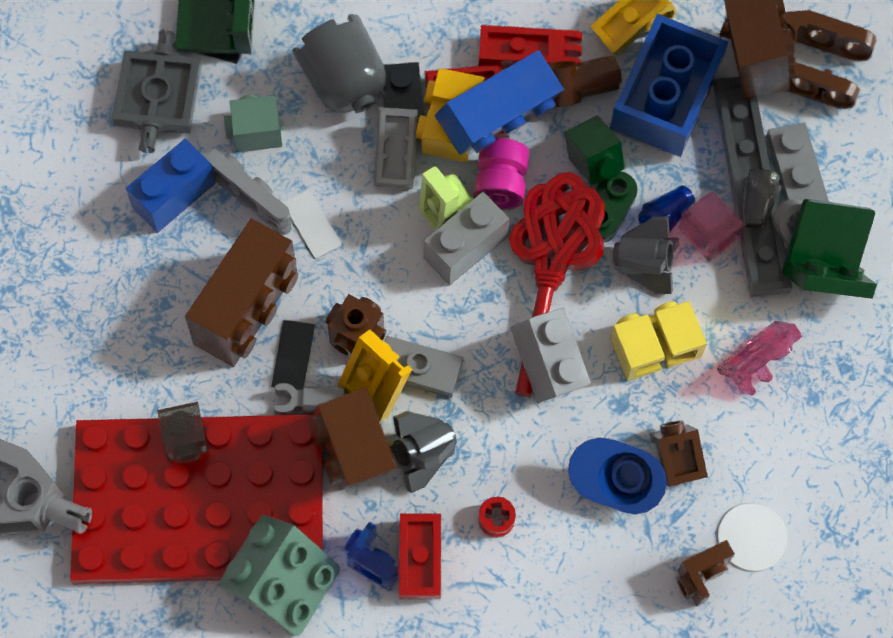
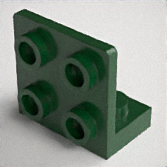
M179 0L175 38L176 51L188 53L251 54L255 0Z
M804 199L782 274L802 290L873 299L877 283L864 275L865 270L859 266L875 217V211L867 207Z

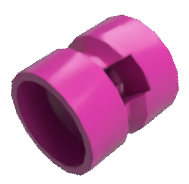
M495 138L496 141L479 152L477 168L480 172L476 174L474 199L484 192L501 210L518 208L524 202L526 184L523 181V176L527 174L530 150L521 142L512 139Z

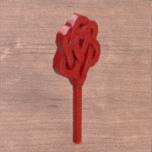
M572 172L560 173L546 184H537L528 191L524 201V217L513 226L509 237L511 250L524 264L535 265L534 275L538 292L532 317L550 311L553 293L564 282L568 268L571 271L586 270L595 265L603 255L604 240L599 232V228L604 218L605 204L596 190L588 188L580 176ZM565 214L561 223H559V216ZM543 225H544V227H545L546 235H547V238H548V239H546V240H545V237H544V234H543V230H542V226H543ZM527 237L530 239L532 248H528L525 245ZM522 362L515 394L530 397L532 388Z

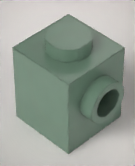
M245 95L238 100L229 101L231 115L224 116L225 132L227 139L234 138L236 152L283 147L276 95L264 97Z

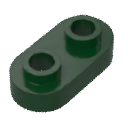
M622 171L600 181L595 189L605 204L604 218L606 222L601 224L599 228L604 243L609 242L615 237L636 200L638 190L636 181L631 175ZM614 185H620L625 189V191L618 193L615 192L611 187Z

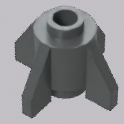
M651 217L623 234L620 242H616L613 248V262L615 266H619L621 273L654 293L672 294L673 292L672 273L668 272L672 269L674 252L679 246V238L669 237V217Z
M406 411L393 417L396 434L387 437L386 440L391 453H394L399 465L406 470L404 477L407 491L413 493L426 487L446 459L453 456L457 438L453 428L441 419Z

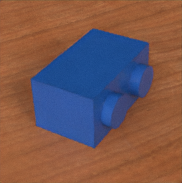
M183 139L128 185L126 191L132 208L158 233L214 186L216 182L212 164L188 140Z

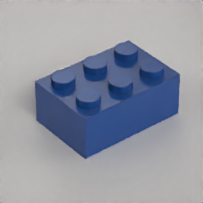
M657 14L614 106L610 129L681 157L723 63L729 41Z

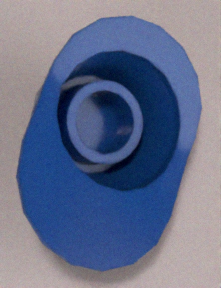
M598 437L586 440L576 447L569 459L568 474L571 484L580 495L590 501L624 513L640 514L656 507L665 495L667 479L664 468L656 457L640 448L614 439Z

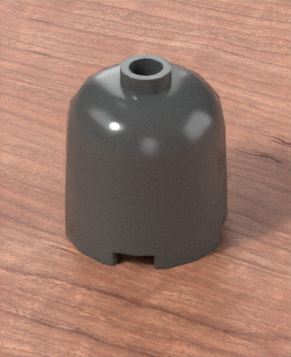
M349 14L347 18L349 22L337 25L335 20L331 19L315 27L301 38L305 45L301 49L293 48L292 52L326 108L336 112L354 110L358 114L375 105L374 98L380 94L385 86L387 75L383 62L361 18L358 15Z

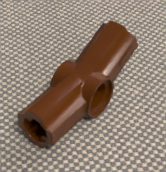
M612 56L600 57L579 63L559 61L548 64L564 88L553 99L556 103L555 107L575 105L582 101V97L619 90V85L622 82L621 69L617 64L616 58Z

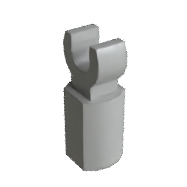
M287 383L275 385L276 395H287L291 400L286 405H274L275 415H293L296 411H303V414L311 415L317 405L345 395V388L304 386L303 390H296Z

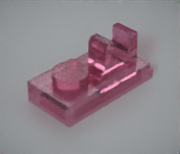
M774 321L716 369L720 375L732 378L741 393L752 396L757 393L751 384L752 375L755 373L760 381L769 383L773 377L766 364L770 360H779L788 355L793 349L792 345L803 336L794 323Z

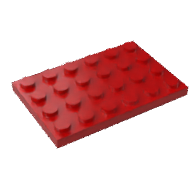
M313 415L76 420L73 503L90 508L92 510V518L90 523L81 521L82 524L88 527L82 534L72 530L70 581L72 584L220 581L229 563L235 558L249 536L250 530L262 514L294 525L323 550L322 445L316 446L308 423L312 420Z

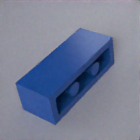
M538 50L450 100L434 116L459 155L472 148L476 153H479L496 141L494 135L503 130L506 135H509L527 123L524 117L534 113L538 118L554 108L556 103L553 99L564 88Z

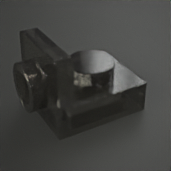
M198 401L157 410L163 438V449L168 461L175 460L177 463L192 462L200 458V454L209 452Z

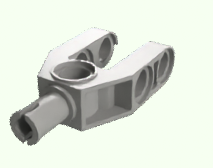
M0 439V465L18 471V475L7 488L4 501L0 504V535L45 531L51 521L82 534L88 527L82 524L81 521L90 523L92 510L62 499L63 492L27 449ZM38 493L36 500L32 504L24 506L28 496Z

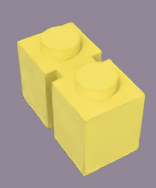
M675 301L664 303L655 308V314L648 316V314L640 316L638 313L629 314L619 319L617 324L613 326L610 340L627 382L661 371L660 361L665 360L668 368L702 357L707 342L689 301L677 304Z

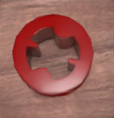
M497 496L487 499L479 510V527L490 537H504L514 527L516 517L514 506L503 497ZM493 508H500L501 514L508 516L509 520L503 519L502 525L497 527L493 526V520L486 518L485 515L486 513L492 515Z

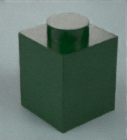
M598 115L564 131L568 158L591 186L625 169L621 141Z

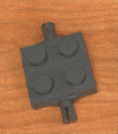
M165 29L159 31L156 50L147 52L124 50L112 121L114 126L132 127L142 130L138 149L144 153L147 152V148L149 153L155 152L157 132H191L201 71L200 58L180 56L171 52L175 33L167 30L166 34Z

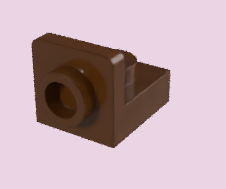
M677 420L661 424V431L650 433L651 442L657 445L660 464L664 468L667 479L666 485L668 487L708 477L698 429L688 424L684 425L683 420Z
M727 540L684 560L677 570L679 576L676 577L682 594L687 600L692 598L697 607L704 604L710 597L701 577L704 576L707 582L729 570L726 565L731 561L735 553Z

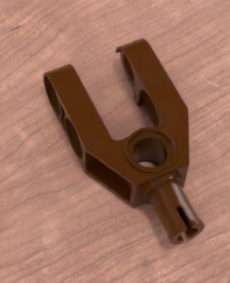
M811 10L786 12L785 20L787 27L785 29H790L793 45H795V42H799L858 62H864L871 58L877 41L876 36L871 31ZM725 17L719 37L730 39L727 17ZM795 62L796 76L789 77L790 90L786 91L840 109H849L855 106L860 92L855 83L833 75L832 70L825 68L824 71Z

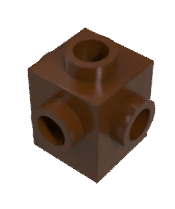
M348 294L342 305L336 303L326 319L329 343L338 352L348 357L351 356L358 338L368 330H371L382 341L387 332L384 329V313L381 312V308L375 302L365 297L357 299Z

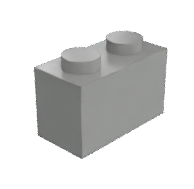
M482 192L424 240V259L451 285L508 238L510 218Z
M564 307L529 318L510 327L537 403L591 385Z

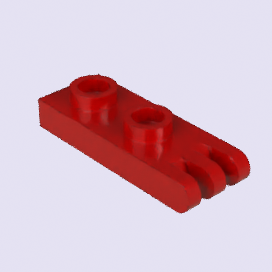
M481 25L478 66L500 64L501 67H510L538 50L548 64L559 61L579 63L581 59L577 57L582 55V46L579 44L582 42L583 34L577 30Z

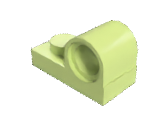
M434 166L422 174L418 209L436 231L470 203L474 197L456 175L443 176L440 170Z

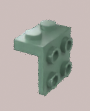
M262 514L250 530L249 536L235 558L229 563L226 572L217 586L227 594L254 604L288 633L298 636L307 626L337 577L339 565L294 525Z

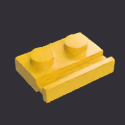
M368 330L358 338L337 385L344 387L346 394L367 387L379 421L382 422L390 415L412 368L409 365L405 368L397 362L399 356L391 347L371 330Z

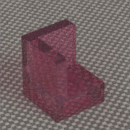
M709 192L683 212L679 230L710 262L739 239L744 223L715 192Z

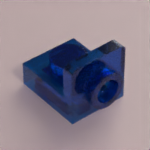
M368 522L363 531L357 528L353 532L345 546V550L348 551L347 566L390 592L398 580V567L394 565L396 563L395 559L379 548H375L373 552L369 550L377 536V526Z

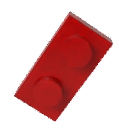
M400 513L399 599H441V514Z

